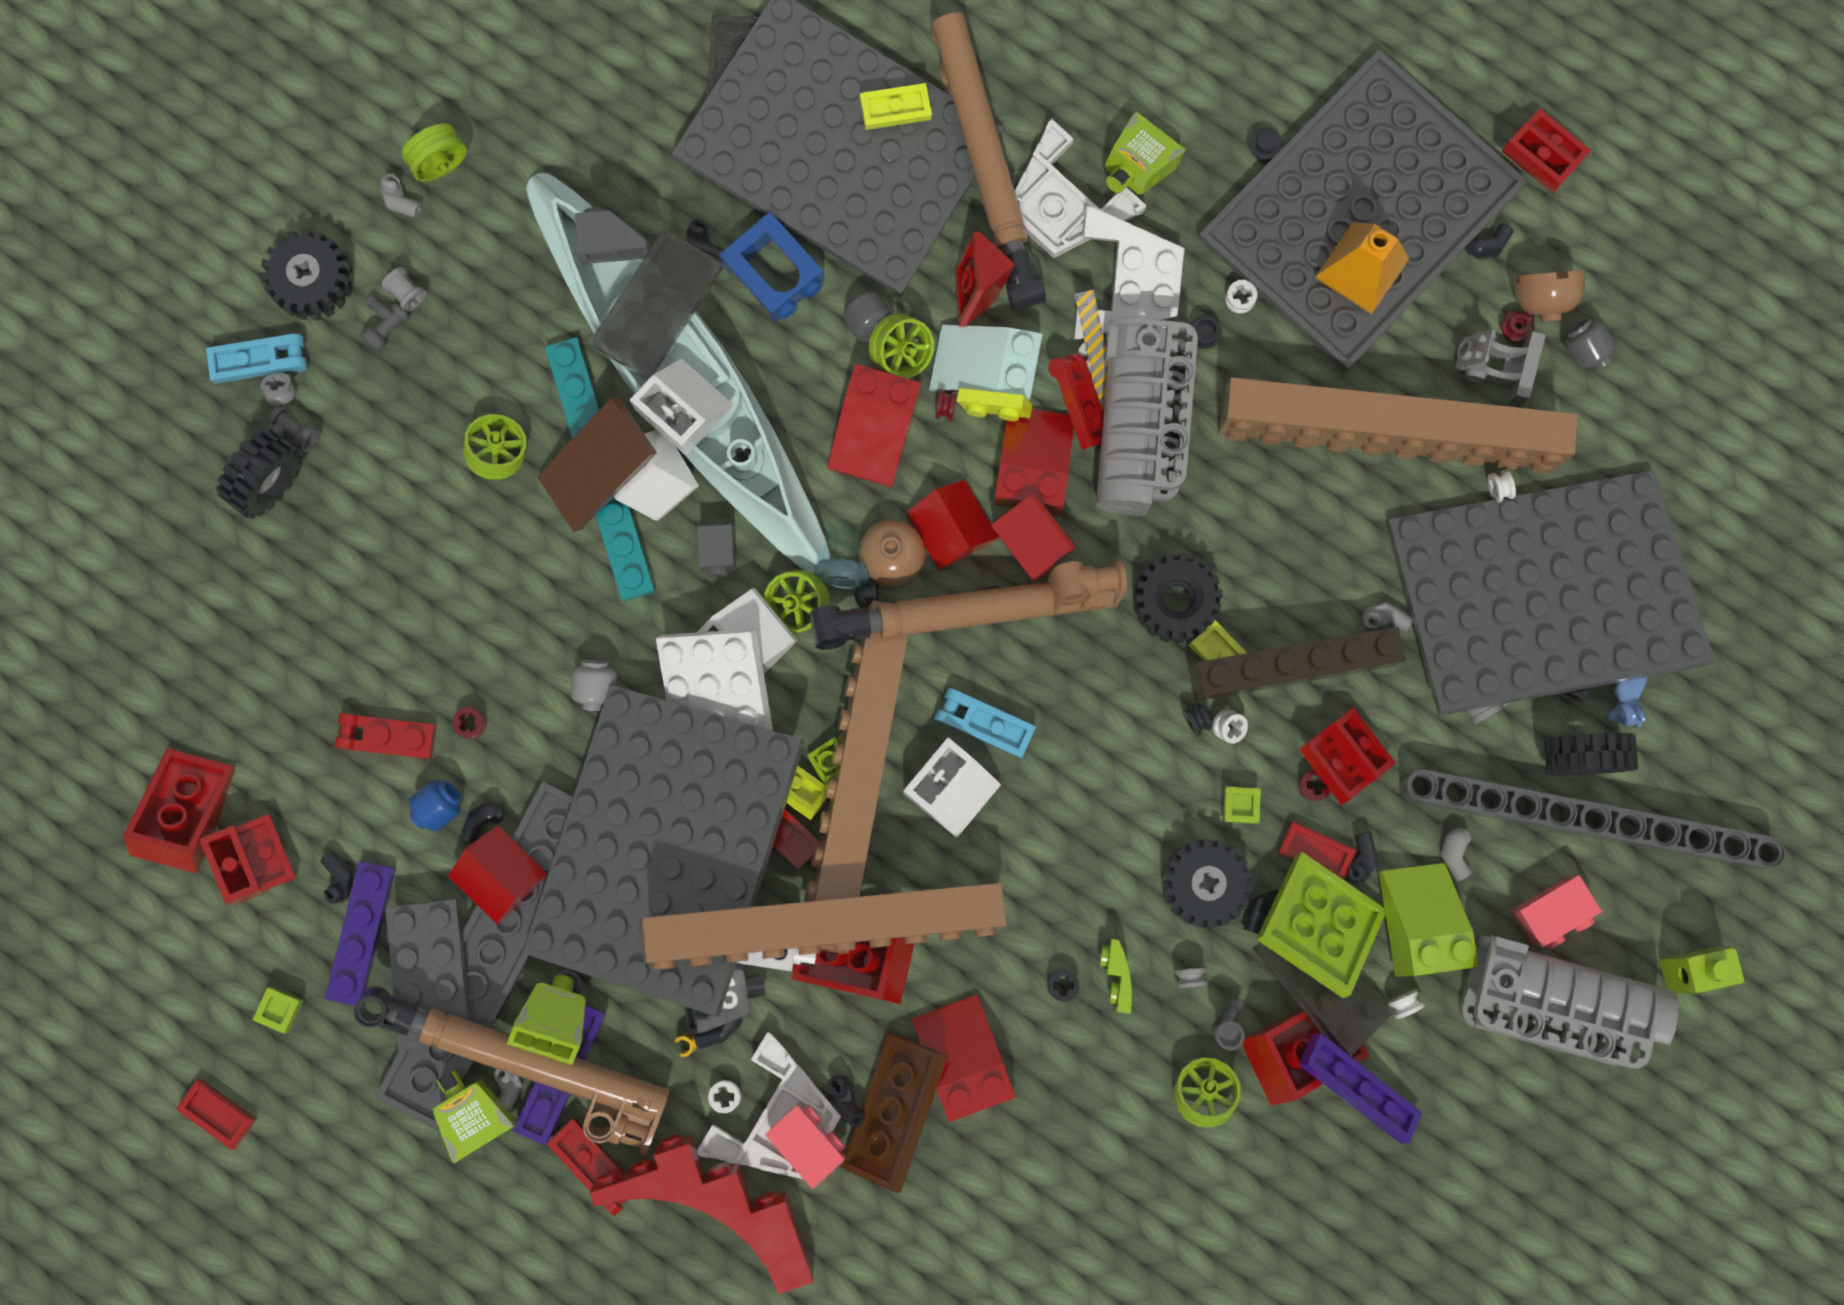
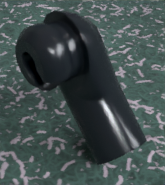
M691 221L686 230V238L691 252L697 257L722 265L719 254L725 249L710 243L706 231L707 226L703 221Z
M1371 832L1354 835L1358 853L1352 860L1347 870V875L1351 881L1356 883L1366 881L1378 865V857Z
M333 850L327 853L320 862L331 874L330 885L324 891L325 899L331 904L344 902L349 897L353 874Z
M1268 891L1252 899L1243 930L1256 934L1260 933L1264 919L1268 915L1279 891Z
M832 1076L827 1086L829 1092H831L833 1106L851 1127L859 1126L864 1121L865 1115L855 1104L851 1081L846 1076Z

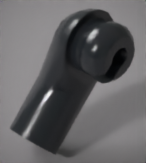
M1500 223L1492 237H1481L1480 239L1474 237L1466 246V252L1471 256L1474 255L1476 259L1496 258L1503 251L1514 230L1511 226Z
M487 801L472 809L467 815L459 840L471 844L477 841L483 825L490 821L498 824L503 820L505 815L504 808L501 805H496L493 801Z

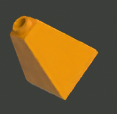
M1352 222L1315 278L1372 315L1408 262L1409 257L1399 239L1376 224Z

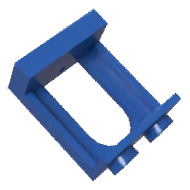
M771 212L766 214L719 254L722 266L730 275L732 273L735 274L769 312L773 323L780 318L785 320L796 311L797 304L806 296L811 298L816 295L823 287L822 283L825 281L823 270ZM772 240L797 267L800 274L798 284L787 292L775 291L748 263L751 257Z

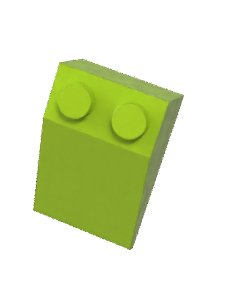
M1445 863L1379 871L1395 976H1418L1479 967L1473 930Z

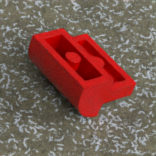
M1539 109L1510 139L1501 152L1554 194L1591 150L1544 111Z
M1354 707L1299 748L1300 752L1341 805L1351 800L1367 785L1378 779L1396 764Z
M269 814L234 827V825L199 839L226 905L251 900L263 895L268 890L296 879Z

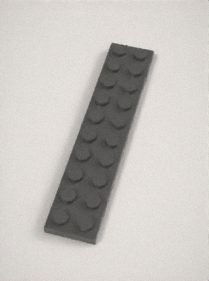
M542 781L512 839L549 874L573 796ZM548 875L499 925L478 905H476L462 931L470 1021L493 1028L531 957L523 954ZM437 1046L399 1050L375 1098L438 1130L439 1127L433 1113V1108L447 1098L436 1080L455 1069L464 1083L475 1061L437 1049Z

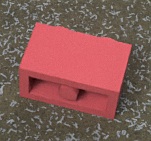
M1572 875L1537 894L1510 912L1532 947L1543 948L1545 946L1549 950L1563 943L1566 940L1563 935L1575 929L1576 932H1580L1595 923L1593 917L1601 913L1602 910L1581 876Z
M798 1102L764 1135L806 1183L814 1189L845 1160L846 1155L843 1150L846 1146L833 1131L827 1134L819 1125L822 1118L809 1104L803 1107Z

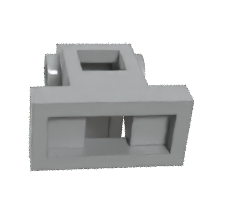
M1494 329L1477 331L1474 335L1463 337L1457 350L1458 359L1455 369L1464 373L1465 379L1476 383L1488 381L1510 387L1511 390L1507 404L1521 407L1530 399L1546 335L1532 331L1523 340L1521 348L1509 347L1495 342L1496 330ZM1488 355L1504 359L1501 371L1486 365L1490 357Z

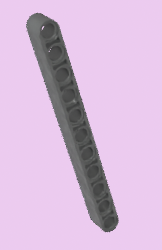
M1417 770L1408 773L1401 779L1399 784V791L1402 797L1411 803L1751 869L1776 868L1784 862L1786 857L1784 844L1779 839L1771 836L1435 771ZM1415 777L1422 779L1425 783L1426 790L1422 796L1417 795L1412 789V781ZM1449 784H1453L1459 789L1460 797L1457 802L1451 801L1446 795V789ZM1485 790L1490 792L1494 798V804L1490 809L1486 808L1481 802V795ZM1519 797L1523 798L1528 804V811L1524 816L1518 813L1515 807L1516 800ZM1553 804L1558 805L1562 810V818L1559 822L1554 821L1550 815V809ZM1588 811H1591L1596 817V825L1593 829L1589 828L1585 822V815ZM1623 817L1631 825L1628 835L1623 834L1620 830L1619 823ZM1657 824L1661 825L1665 831V837L1662 842L1658 841L1654 835V829ZM1692 831L1699 837V845L1696 849L1689 842V836ZM1727 838L1734 845L1731 855L1724 849V842ZM1761 845H1764L1768 851V858L1765 862L1759 856Z

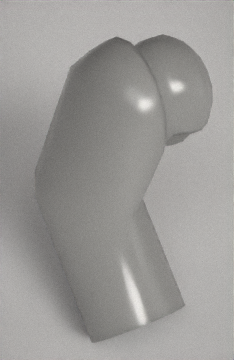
M1388 602L1368 607L1362 614V622L1370 630H1375L1378 627L1391 623L1406 632L1413 622L1411 615Z
M1461 827L1451 830L1446 835L1441 850L1442 859L1457 882L1472 874V871L1463 859L1467 844L1471 841V835L1468 830Z
M495 1068L493 1076L501 1090L498 1098L511 1111L522 1090V1081L519 1076Z

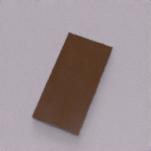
M618 396L611 398L537 478L572 531L576 532L582 530L657 452Z
M888 1032L861 1108L865 1119L859 1126L854 1128L845 1154L846 1158L841 1168L892 1192L901 1193L948 1057L947 1054Z

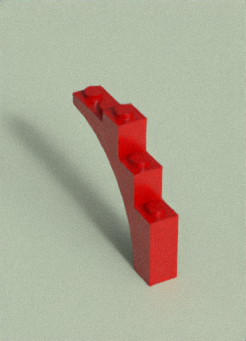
M674 1134L660 1141L661 1145L657 1146L654 1154L655 1162H652L651 1159H645L633 1164L629 1171L620 1174L617 1171L604 1173L596 1178L597 1182H594L591 1188L590 1196L594 1207L620 1200L655 1199L680 1203L707 1213L730 1227L753 1249L767 1268L778 1294L813 1283L814 1270L787 1192L777 1194L776 1191H769L756 1198L757 1201L752 1203L739 1163L729 1166L728 1162L720 1163L711 1167L708 1170L709 1173L705 1174L691 1134L685 1137H681V1134Z

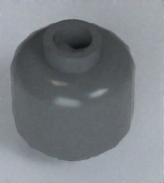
M860 292L849 299L844 311V320L860 341L869 342L874 327L883 318L893 313L878 293Z
M1586 318L1576 323L1566 332L1567 339L1565 340L1564 347L1579 368L1587 369L1593 367L1595 370H1599L1613 360L1611 354L1616 349L1617 342L1602 321H1591L1590 318Z

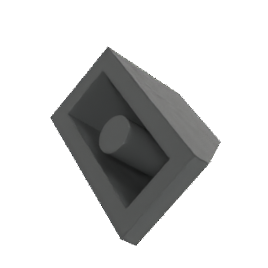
M591 207L585 209L582 213H574L577 254L583 264L651 258V251L647 241L610 210Z

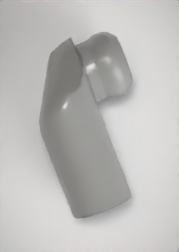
M384 175L379 187L386 207L392 211L418 218L422 207L421 202L405 197L400 180L396 175Z

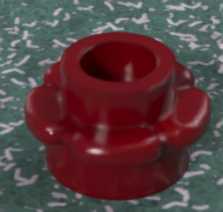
M1517 310L1508 312L1505 315V321L1501 323L1503 336L1511 342H1523L1535 330L1534 325H1532L1533 318L1525 311L1521 313ZM1516 323H1519L1521 325L1520 329H1517L1515 327Z

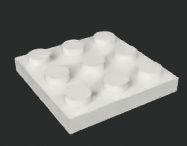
M756 628L666 634L656 638L667 701L773 730Z

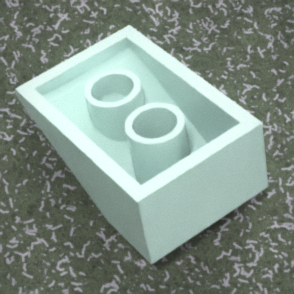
M942 325L929 391L940 392L941 389H945L946 393L951 394L953 391L959 392V388L1020 394L1025 395L1030 401L1042 334L1010 327Z

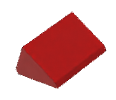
M973 232L955 269L959 327H966L996 302L1015 266L981 232Z
M965 480L935 489L906 512L939 572L998 540L997 534Z
M1035 493L1029 495L991 524L995 533L1033 583L1040 582L1076 548Z
M497 825L463 851L448 877L499 925L548 873Z

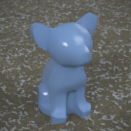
M1648 677L1615 683L1614 694L1619 703L1608 712L1607 718L1609 722L1618 721L1623 726L1632 727L1636 725L1637 727H1642V722H1645L1646 718L1638 699L1645 689Z

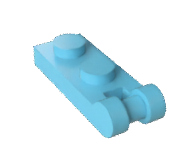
M288 334L206 348L210 381L217 384L266 376L277 372L307 370L306 358L302 357L301 348L304 347L303 335ZM287 349L288 358L279 359L278 350Z
M947 689L944 695L946 699L942 710H937L934 720L1022 759L1036 726L957 690ZM959 705L968 708L963 720L954 716Z

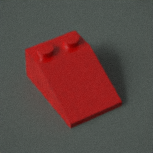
M855 364L845 395L827 469L892 488L921 395V383Z
M1032 409L1030 418L1019 417L1018 421H1006L994 505L1014 508L1029 495L1035 493L1050 514L1061 515L1074 432L1070 415Z
M167 748L123 834L129 855L197 874L206 856L199 839L215 833L235 771L234 766Z
M904 937L891 939L892 946L870 948L869 941L856 942V949L849 950V953L846 954L820 950L821 953H816L814 967L794 964L791 979L901 1005L915 943L905 944Z
M1336 993L1272 1022L1244 1038L1242 1047L1270 1106L1296 1101L1323 1085V1083L1299 1066L1312 1034L1321 1033L1358 1063L1370 1057L1342 997Z
M977 994L912 1018L920 1044L948 1055L937 1086V1092L949 1123L1016 1098Z

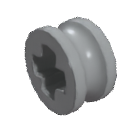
M272 373L266 376L260 385L267 403L274 406L289 403L296 393L292 381L286 373Z
M1206 967L1174 970L1175 975L1179 977L1176 988L1208 985V981L1203 978Z

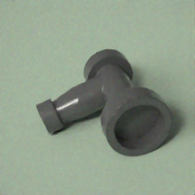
M371 295L366 299L365 305L374 310L383 321L374 329L370 327L363 329L359 335L377 353H380L386 346L384 338L401 321L405 323L410 317L397 304L389 308L380 302L378 297Z
M282 406L275 407L268 416V422L274 425L272 429L282 437L286 432L294 436V444L302 452L312 449L320 438V430L312 425H300L287 415V410Z
M1231 998L1228 1003L1229 1008L1223 1017L1222 1023L1217 1024L1213 1029L1215 1041L1221 1048L1226 1050L1238 1049L1243 1044L1245 1038L1243 1028L1237 1023L1239 1010H1242L1244 1003Z

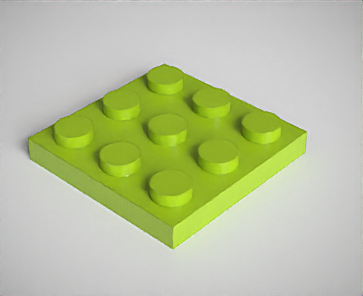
M1301 852L1294 857L1256 940L1344 999L1350 996L1384 919L1385 909Z

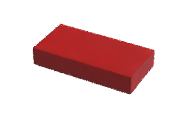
M1291 821L1277 854L1293 860L1296 855L1303 852L1344 880L1356 850Z
M202 1079L195 1081L176 1108L178 1112L231 1150L238 1147L257 1120Z

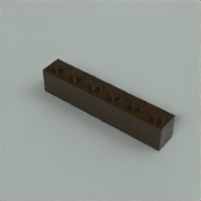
M1399 627L1200 661L1189 667L1195 702L1393 667L1406 661Z

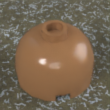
M1584 270L1514 276V290L1518 304L1528 314L1540 315V322L1562 320L1561 313H1566L1576 308L1584 295Z
M891 519L880 521L866 531L860 540L858 558L860 568L869 581H875L878 587L896 589L916 580L923 570L926 552L924 542L916 529L905 522Z

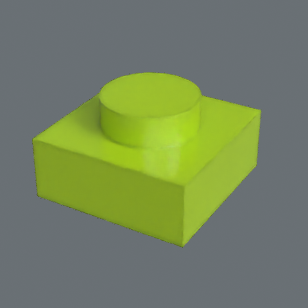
M1224 787L1223 822L1259 824L1261 789Z
M267 987L253 1017V1021L281 1033H289L303 1000L274 987Z

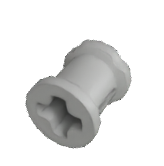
M403 267L394 269L381 283L382 289L385 292H390L400 302V308L404 312L416 309L427 295V292L422 287H417L407 277V271Z

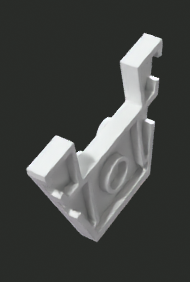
M1051 119L1026 171L1021 177L1015 190V195L1023 220L1022 226L1025 227L1026 233L1048 254L1055 258L1091 240L1083 239L1085 208L1087 206L1099 208L1052 166L1073 144L1074 139ZM1126 187L1122 193H1117L1099 210L1126 222L1142 214L1147 205Z
M1087 206L1085 208L1083 239L1117 242L1111 311L1098 310L1103 334L1109 331V322L1112 319L1143 318L1165 320L1178 316L1184 248L1099 209ZM1078 308L1075 314L1074 340L1084 339Z
M767 1032L751 1060L782 1079L780 1085L745 1143L713 1124L698 1148L697 1153L701 1157H710L733 1164L739 1163L759 1168L760 1170L803 1179L764 1134L798 1102L803 1107L809 1104L822 1118L819 1125L827 1134L834 1130L842 1115L772 1033Z

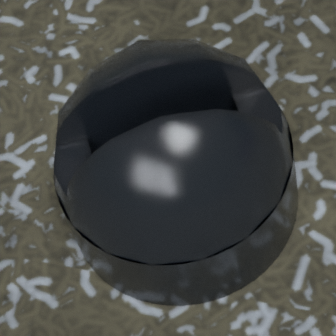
M875 581L865 582L856 588L854 598L859 607L868 608L872 601L879 602Z

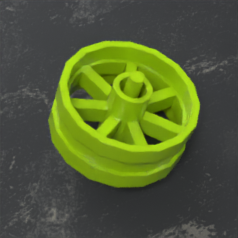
M443 123L430 126L415 134L402 148L401 156L407 166L410 167V171L416 180L425 182L443 177L453 171L466 157L467 148L459 138L454 127Z
M892 314L883 318L874 327L869 341L870 356L878 369L903 378H912L920 374L929 365L934 351V340L930 329L925 323L905 314ZM904 323H913L914 325L905 335ZM896 328V334H892L889 336V334ZM918 334L919 343L912 342L914 337ZM885 342H886V346H887V348H888V349H886V350H884V344H885ZM894 355L889 368L886 365L885 359ZM904 357L907 362V365L899 368L902 358Z
M488 414L478 417L469 424L464 436L463 457L467 466L476 475L486 479L501 480L512 476L521 468L526 452V435L518 423L504 415ZM480 432H483L487 440L476 438L474 436ZM506 434H509L515 440L504 441V437ZM469 445L484 449L473 454ZM520 448V453L516 458L506 451ZM486 457V459L489 462H492V464L482 461V459ZM501 458L507 461V463L497 464V462L500 461Z
M805 570L789 571L776 576L768 584L764 593V600L791 633H800L812 629L811 622L804 625L802 609L807 613L815 609L810 606L812 598H818V608L830 605V595L825 583L819 576ZM792 576L799 577L796 592L786 578ZM806 580L814 588V592L809 594L803 592ZM780 584L787 593L785 597L776 596ZM776 603H783L785 610L781 615ZM793 611L795 613L796 626L785 621Z
M1200 1058L1191 1061L1183 1068L1174 1087V1102L1178 1112L1188 1122L1198 1127L1212 1128L1222 1125L1232 1116L1241 1098V1085L1236 1073L1228 1064L1214 1058ZM1209 1070L1208 1078L1202 1080L1196 1071ZM1214 1074L1221 1075L1226 1081L1218 1084L1214 1080ZM1189 1075L1198 1088L1181 1087L1184 1078ZM1231 1088L1233 1093L1232 1101L1217 1094V1092ZM1183 1095L1196 1096V1101L1191 1107L1185 1102ZM1213 1101L1228 1108V1110L1223 1114L1216 1115ZM1199 1106L1207 1107L1209 1116L1196 1112Z

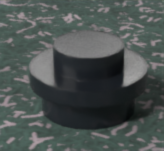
M1268 127L1257 129L1249 140L1251 154L1261 161L1272 160L1282 149L1283 145L1280 134Z
M1200 316L1191 322L1190 325L1195 328L1198 336L1197 348L1207 350L1219 343L1222 336V328L1216 319L1210 316Z

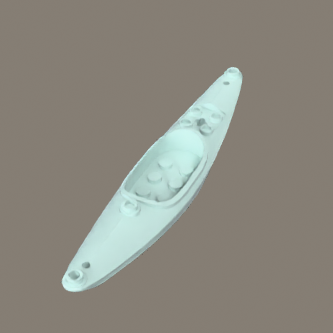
M548 173L533 175L528 180L526 191L537 223L576 303L620 376L635 395L653 374L682 358L732 402L733 406L690 451L686 456L687 459L761 534L797 566L813 574L824 572L829 567L831 556L818 519L775 431L747 382L722 344L682 293L649 258L583 264L577 254L574 213H582L585 209L592 206ZM741 452L745 456L750 453L749 459L745 462H738L737 455Z

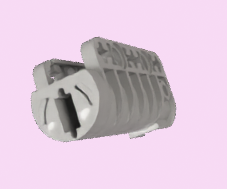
M1117 318L1109 322L1104 366L1108 367L1096 497V507L1100 510L1121 515L1146 516L1152 501L1166 502L1173 499L1186 478L1198 343L1197 332L1190 324L1143 318ZM1182 331L1185 332V338L1191 339V342H1185L1182 339L1172 337H1177L1178 333ZM1177 352L1183 354V356H1170V353H1172L1173 355H1176ZM1177 365L1176 371H1169L1172 366ZM1167 386L1176 390H1182L1179 394L1174 395V390L1167 391ZM1179 402L1181 407L1174 405L1173 410L1168 407V404ZM1173 413V418L1178 419L1177 422L1166 424L1164 420L1171 422ZM1171 432V436L1178 435V439L1169 436L1164 437V435ZM1165 444H1170L1175 449H1170ZM1161 453L1170 457H1176L1169 461V457L1161 458ZM1170 468L1174 469V472L1169 470L1167 477L1162 475V471ZM1161 490H1168L1166 494L1161 493Z
M1490 935V937L1479 936L1475 944L1479 967L1468 968L1459 1006V1014L1465 1024L1601 1063L1635 1069L1644 1067L1649 1062L1654 1043L1671 1044L1677 1026L1679 1011L1678 998L1673 990L1528 951L1529 945L1493 935ZM1493 1005H1495L1496 1011L1493 1019L1483 1014V1010L1494 1012ZM1469 1006H1474L1476 1021L1473 1020V1014L1468 1012ZM1510 1010H1513L1509 1017V1029H1506L1505 1025L1508 1021L1503 1020L1502 1017L1505 1013L1510 1014ZM1528 1014L1532 1015L1529 1023L1535 1024L1533 1030L1527 1029V1033H1524L1528 1026ZM1518 1017L1520 1018L1519 1026L1517 1025ZM1546 1020V1025H1548L1549 1028L1558 1031H1562V1024H1565V1029L1561 1035V1038H1559L1557 1034L1544 1031V1039H1542V1032L1545 1028ZM1580 1029H1581L1582 1032H1581V1034H1580V1036H1579V1049H1578V1048L1575 1047L1576 1044L1578 1043V1040L1572 1039L1571 1036H1572V1034H1573L1574 1032H1575V1033H1580ZM1597 1041L1605 1043L1604 1049L1596 1048V1053L1593 1052ZM1636 1042L1635 1048L1641 1051L1640 1057H1633L1632 1062H1630L1633 1044ZM1615 1044L1621 1048V1052L1614 1051Z

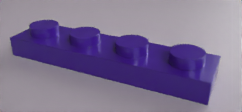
M359 861L324 999L355 1006L364 991H366L396 869Z
M586 1003L582 1040L576 1055L577 1058L583 1060L587 1059L607 1013ZM535 1082L513 1132L546 1146L570 1094Z
M1321 1033L1312 1034L1299 1066L1400 1144L1410 1143L1422 1112Z

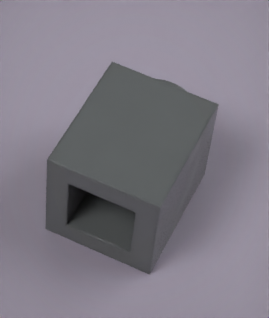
M732 525L697 526L698 562L702 573H708V577L718 578L728 576V571H736L735 536Z

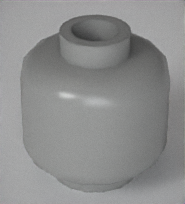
M582 660L581 665L575 667L572 671V699L583 704V710L602 711L609 686H616V670L609 667V662L605 660Z

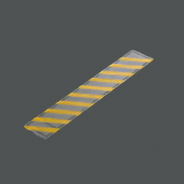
M1094 290L1076 293L1075 298L1093 384L1104 413L1108 367L1104 366L1106 347Z

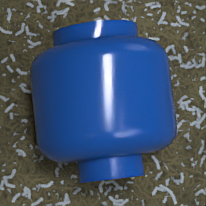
M430 780L410 797V819L421 829L441 830L461 812L460 802L462 801V796L459 790L447 780Z

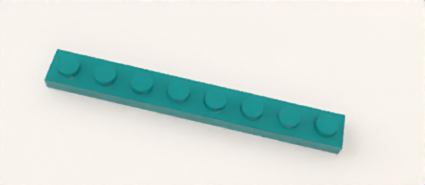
M577 337L545 347L572 439L600 410ZM613 497L598 512L596 518L621 600L626 602L655 593L656 591L631 509Z

